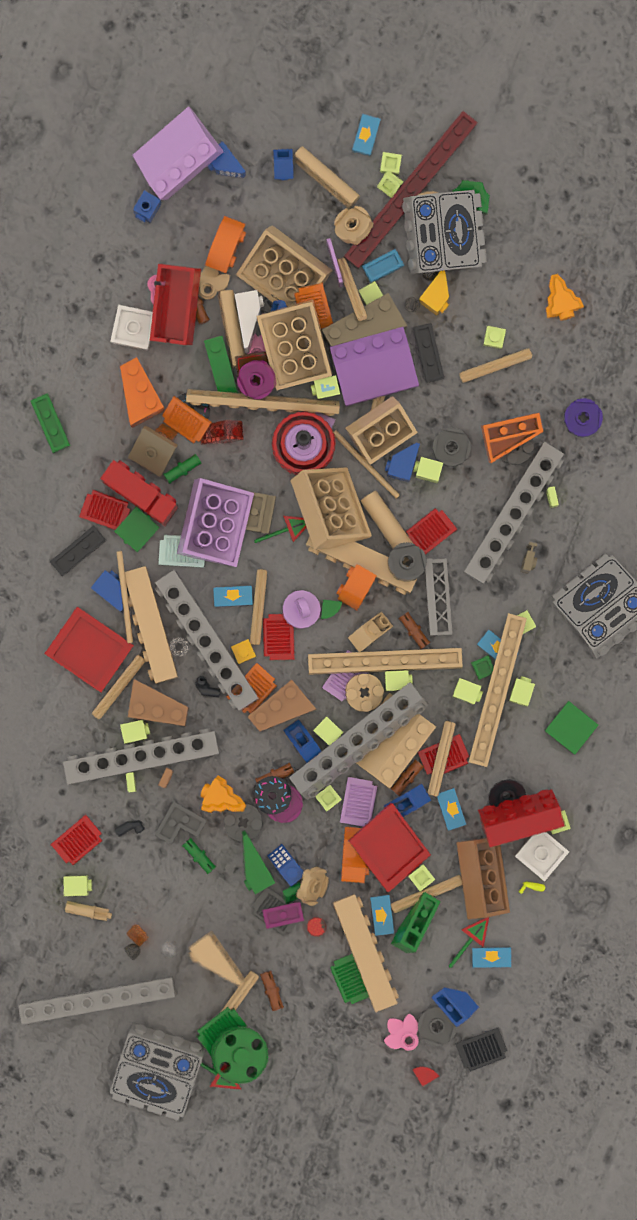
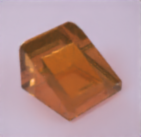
M163 423L155 430L172 442L178 434L174 429Z
M135 924L126 933L139 947L149 938V935L138 924Z

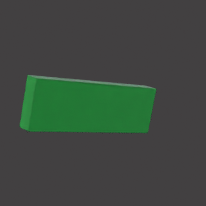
M47 393L30 400L52 453L70 447L49 394Z

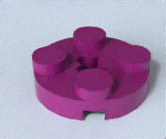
M253 360L241 367L237 377V384L245 396L253 399H262L268 396L275 388L276 376L267 362ZM254 375L260 377L259 385L257 382L253 383Z
M289 786L292 798L288 808L278 814H268L271 819L280 823H286L295 820L300 815L303 801L301 794L296 788ZM270 792L269 798L275 799L276 794L274 792Z

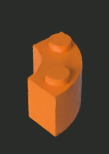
M224 216L211 245L205 266L223 273H227L229 267H234L237 258L234 256L239 243H243L247 233L244 232L245 223Z
M357 564L355 568L353 566L350 567L346 574L348 577L346 584H341L336 593L339 595L337 600L358 611L377 575Z
M345 827L341 881L364 883L365 875H369L368 866L348 841L361 828Z

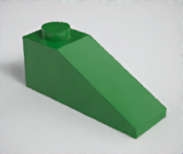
M219 336L204 340L217 391L238 393L223 337Z
M244 830L242 831L243 866L246 878L244 883L249 891L253 890L256 895L273 885L275 881Z
M423 892L399 926L391 944L405 953H415L441 901Z

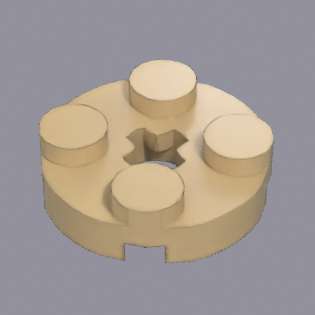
M353 206L354 208L352 209L346 208L337 215L334 225L335 233L341 241L357 245L369 234L373 227V222L364 208ZM357 222L355 227H350L351 223Z
M361 673L355 675L346 684V700L355 710L371 711L377 708L383 699L384 688L379 679L371 674ZM367 687L369 695L362 698L359 690Z
M313 867L311 870L306 869L302 875L303 881L297 892V898L307 905H316L318 903L316 900L318 897L322 898L328 887L329 877L325 876L327 871L320 867Z

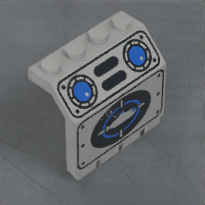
M474 190L403 198L404 228L407 232L406 248L409 252L408 267L411 274L482 267V263L487 262L486 249H480V246L485 245L484 230H478V227L483 226L482 211H476V208L482 207L480 193L475 194Z
M606 553L595 561L596 568L591 564L580 573L582 579L576 576L565 585L568 589L567 591L561 588L552 595L554 599L553 605L581 635L596 659L605 655L615 644L622 642L624 637L630 632L637 630V581L613 555L609 557Z
M132 1023L111 1086L110 1094H113L112 1099L122 1103L129 1099L128 1105L140 1109L147 1105V1111L162 1115L163 1111H165V1117L178 1121L179 1117H184L205 1053V1047L199 1043L190 1042L181 1037L145 1027L142 1024Z

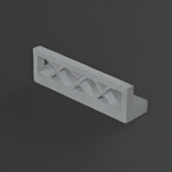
M429 558L424 570L429 637L453 635L447 558ZM443 563L444 571L439 577L433 572V564ZM438 580L445 585V590L441 595L437 594L434 590V585ZM439 599L446 604V610L442 615L436 610V603ZM441 618L448 623V631L438 632L437 622Z

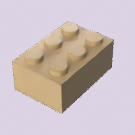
M393 396L345 428L363 458L370 465L418 433L401 404Z

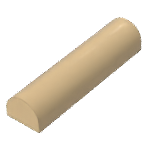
M302 146L294 154L293 161L348 209H351L360 198L357 192Z
M224 290L219 292L218 299L231 368L235 369V356L245 355L234 291Z
M377 490L360 501L393 549L401 543H413ZM405 557L404 561L402 562L403 564L409 561L408 557Z

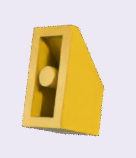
M445 270L438 273L419 298V303L436 316L439 312L444 313L449 306L447 303L449 293Z

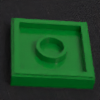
M568 701L545 729V732L575 755L598 727V724Z

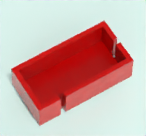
M158 264L156 281L165 282V285L155 286L150 341L193 345L201 275L200 268Z
M113 460L101 476V481L163 526H166L178 509L176 499L168 493L165 496L161 494L158 486L152 482L147 484L145 482L146 479H144L145 477L136 471L134 473L130 472L129 466L121 460L118 463Z
M552 789L541 790L539 793L532 795H523L515 800H506L498 804L499 806L497 807L495 805H488L478 810L482 829L489 847L565 827L560 805Z

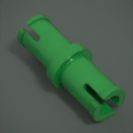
M194 454L182 463L178 462L176 467L163 475L167 482L171 484L181 476L188 475L189 471L202 463L198 456Z
M192 838L182 845L193 857L192 860L197 862L207 875L217 867L205 855L204 849L201 850Z

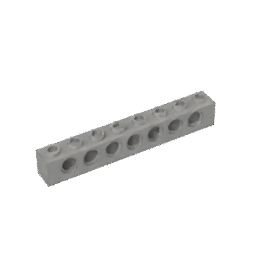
M546 442L543 443L463 572L465 575L481 585L485 581L489 583L494 575L491 572L495 565L499 567L504 559L502 553L505 549L509 551L514 543L512 537L515 533L519 534L524 527V524H522L525 517L529 518L534 508L531 506L535 500L539 502L544 492L541 490L544 485L549 486L553 480L552 472L555 468L559 470L564 462L562 459L564 453ZM541 462H548L550 469L548 471L542 470L540 468ZM538 478L540 486L533 487L530 484V479ZM528 494L530 502L523 503L520 500V495ZM510 511H519L520 518L512 519ZM500 527H509L510 534L507 536L502 535ZM492 542H497L500 545L498 552H493L490 549ZM482 558L488 559L490 567H481L480 560Z
M173 570L156 581V592L160 598L164 596L168 603L165 605L171 614L175 613L178 617L176 622L181 630L185 628L189 635L186 636L192 646H197L199 651L196 653L202 662L207 661L210 666L207 670L213 678L217 677L220 681L217 685L223 694L227 692L231 698L228 702L232 708L242 711L257 701L259 697L177 572ZM172 589H178L179 596L176 599H171L169 596ZM182 605L189 606L190 611L188 614L181 615L180 607ZM199 621L200 628L197 631H192L190 628L191 622ZM205 636L211 640L208 647H202L201 639ZM220 653V662L213 663L211 660L212 654ZM226 668L232 672L229 679H223L221 675L222 671ZM236 684L242 687L240 695L232 693V688Z
M409 682L290 776V780L305 799L309 800L315 797L321 789L332 784L334 779L340 774L346 773L354 763L361 761L368 752L375 750L382 741L393 736L395 731L401 726L407 725L411 718L422 713L425 707L428 706V703L413 684ZM408 704V707L402 710L403 706ZM393 716L392 720L387 722L388 718ZM375 728H378V730L372 734L373 730ZM360 740H363L362 743L357 746V743Z
M208 728L199 730L200 734L192 735V732L180 734L181 738L173 739V736L161 738L162 742L154 743V740L142 742L143 746L135 747V744L124 745L123 750L117 751L116 747L105 749L103 754H97V751L86 753L84 758H79L78 755L67 757V761L63 762L67 785L220 754L215 731L211 732V729ZM196 739L203 741V747L200 750H195L192 746L193 741ZM176 743L184 745V751L181 754L174 752V745ZM161 746L165 749V755L158 758L155 755V749ZM140 750L146 753V759L142 762L136 759V754ZM121 754L127 756V763L125 765H119L117 762V758ZM102 758L108 760L109 764L106 769H101L98 765L99 760ZM82 762H87L90 766L89 771L86 773H82L79 769Z
M173 976L25 1002L19 1004L18 1007L22 1025L172 998L176 996Z

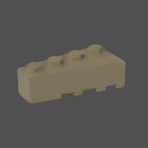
M387 293L364 306L367 319L358 321L355 312L322 329V335L330 348L400 327H404V330H407V324L391 296Z

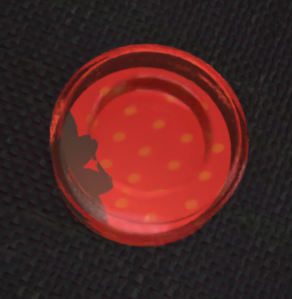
M313 917L307 923V930L310 935L319 937L325 933L326 923L320 917Z

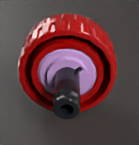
M304 411L290 414L282 419L273 433L272 451L278 464L290 474L298 475L302 470L324 469L332 460L335 452L336 443L332 428L327 421L315 413Z

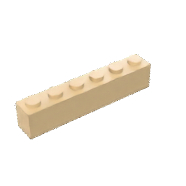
M310 537L306 543L309 552L316 555L322 553L326 555L325 559L333 563L339 561L348 570L351 566L355 568L358 564L377 575V583L385 587L389 585L396 587L395 591L400 594H410L416 580L405 582L395 579L388 568L389 557L359 543L352 542L329 549L316 550Z
M144 566L125 572L126 587L130 594L128 596V604L135 611L132 618L135 626L139 625L140 633H137L140 644L144 643L146 651H143L145 662H149L151 667L148 670L150 680H154L155 684L178 678L147 567Z
M355 894L332 902L374 1011L378 1012L397 1004L396 999L399 996L395 987L391 988L389 981L392 978L388 969L384 970L382 963L385 960L381 951L377 952L375 944L378 943L374 933L370 934L368 926H370L367 915L363 916L360 908H363L360 897L356 898Z

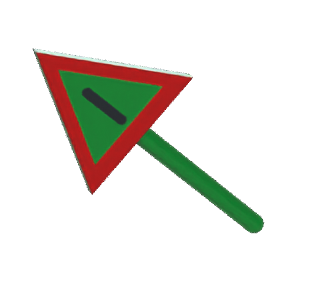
M283 516L287 525L286 528L257 538L254 542L258 543L289 531L294 542L307 528L304 518Z
M489 917L461 929L470 938L449 964V968L454 966L473 940L484 947Z
M201 1062V1067L216 1075L209 1087L242 1090L239 1084L225 1080L214 1069ZM225 1062L220 1070H225L227 1068Z

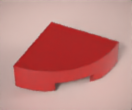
M419 1066L412 1069L422 1087L439 1077L434 1070L428 1067Z

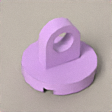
M304 590L295 591L288 595L282 607L283 617L286 622L298 629L308 628L315 624L321 611L320 603L316 596Z

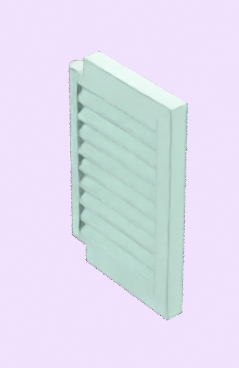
M164 535V540H160L158 565L204 568V560L177 554L180 535Z

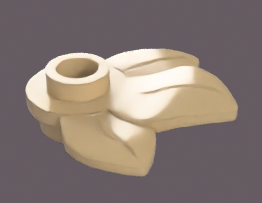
M206 266L200 275L199 295L206 300L214 298L217 292L223 291L227 287L230 280L229 274L219 275L218 270ZM207 287L211 288V292L208 294L204 292V289Z

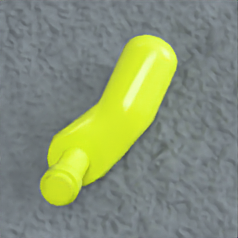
M526 881L523 882L524 885L519 889V893L522 894L526 887L543 892L545 885Z

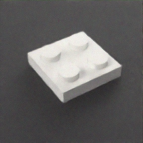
M118 305L110 342L148 351L153 312Z
M547 832L531 836L515 857L545 881L569 851Z

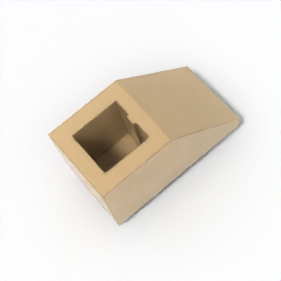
M381 611L357 629L348 639L361 652L390 630L393 625Z

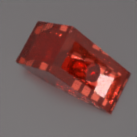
M223 420L211 423L201 439V445L244 440L242 421Z

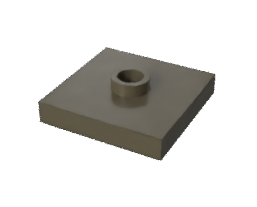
M145 425L128 458L161 477L178 445Z

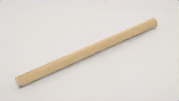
M337 430L333 432L335 438L397 499L400 494Z
M117 551L127 643H133L122 551Z

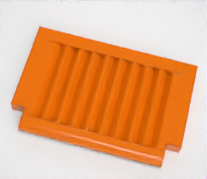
M323 283L299 288V292L294 293L296 303L313 299L321 329L333 324Z
M175 396L162 415L165 418L163 420L165 424L193 444L196 440L198 442L201 441L212 423Z
M258 663L251 668L245 677L259 699L243 709V713L248 711L251 714L277 687L273 683L275 678ZM237 684L232 690L234 695L242 693L241 685Z

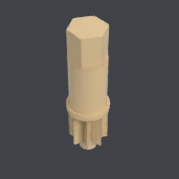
M70 901L66 903V913L107 921V918L111 919L112 917L109 909Z

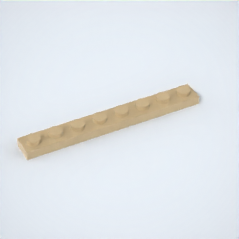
M187 389L186 402H190L192 405L206 403L213 407L228 405L230 408L244 406L251 410L266 408L268 411H277L282 409L289 413L306 411L308 413L320 412L327 416L339 414L340 408L339 401L269 395L262 399H253L245 396L243 393Z
M508 613L472 747L470 763L484 767L488 766L527 618Z
M462 648L308 654L309 675L458 669L463 667Z

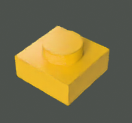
M249 639L231 646L238 664L256 657Z

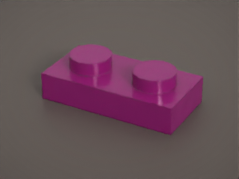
M300 901L262 910L266 929L304 921Z

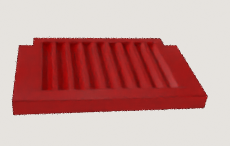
M93 490L91 495L87 494L79 517L116 530L129 515L131 509L127 508L129 502Z
M434 508L409 528L406 533L413 544L421 548L426 555L455 532L457 528L442 510L438 512Z
M268 614V618H263L264 657H270V660H295L294 627L286 622L283 614Z
M460 734L452 738L444 774L468 764L466 758L469 757V754ZM439 743L417 752L427 775L431 773L432 776Z
M85 815L50 845L66 864L70 861L74 865L103 841L99 837L102 833L89 817Z

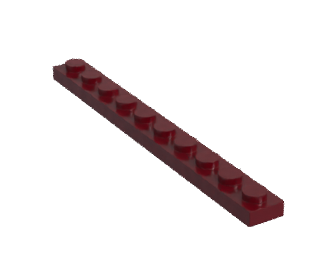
M464 111L461 112L375 217L369 234L359 244L353 245L344 255L348 262L359 270L404 215L402 209L403 198L418 196L475 128L478 123Z

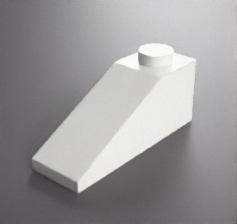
M257 290L235 294L245 354L250 351L258 326L256 316L261 315L260 308L264 307L263 298L258 296Z

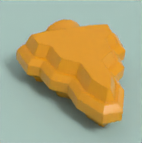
M558 274L551 275L549 283L551 294L547 298L548 306L546 307L547 318L559 316L560 321L570 319L575 316L574 311L584 307L580 298L575 296L573 290L567 288L565 281Z
M219 775L211 784L206 783L201 791V798H203L201 810L208 813L213 811L223 812L225 810L243 812L247 806L240 796L234 794L233 788L227 785V780Z

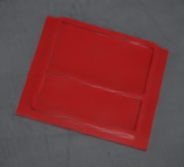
M76 607L44 654L102 693L134 645L127 643V640L79 607Z
M393 803L386 806L348 840L388 893L431 855Z

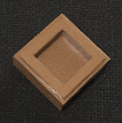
M165 769L159 786L167 788L174 773L173 770Z

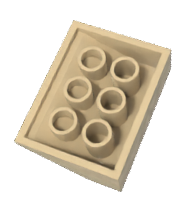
M272 225L265 229L236 275L270 301L274 302L278 298L285 301L287 306L297 304L294 293L299 292V288L319 283L324 285L333 270Z
M313 299L256 316L268 361L276 376V390L332 376L333 372Z
M348 468L302 470L290 480L315 550L329 549L372 536Z
M389 692V694L386 696V698L380 705H382L393 695ZM404 705L402 710L406 709L408 705ZM417 714L410 719L407 725L401 726L395 731L393 736L382 741L375 750L368 752L356 764L390 789L436 726L420 714ZM393 716L389 717L387 722L392 720ZM375 728L372 734L375 733L378 730V728ZM360 740L357 743V746L360 745L363 740Z
M212 930L191 945L189 955L195 963L199 962L200 965L239 986L243 984L245 977Z

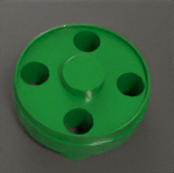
M234 1026L220 1032L212 1046L211 1060L214 1070L222 1078L231 1083L244 1084L255 1080L262 1074L268 1062V1049L262 1036L255 1030L245 1026ZM232 1034L233 1040L230 1043H226L225 1038ZM255 1039H259V1045L252 1048V1042ZM227 1062V1068L220 1070V1064ZM250 1066H253V1067H254L253 1073L250 1074V1075H247V1074H246L247 1068L250 1067Z

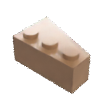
M135 679L133 680L128 711L129 718L186 727L189 707Z
M290 680L247 717L261 732L317 709L293 680Z

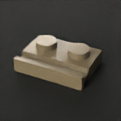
M253 492L254 496L246 530L270 535L276 496Z
M529 542L526 548L529 550L524 555L520 572L528 574L531 570L535 569L537 558L534 557L535 552L533 550L537 547L536 543Z

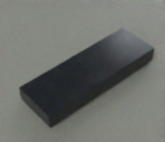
M432 323L413 327L425 382L429 383L444 379Z
M92 526L52 559L50 563L63 577L107 540L95 526Z

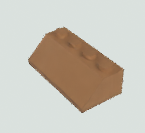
M486 838L457 842L467 919L487 918L510 913L501 846L489 847Z

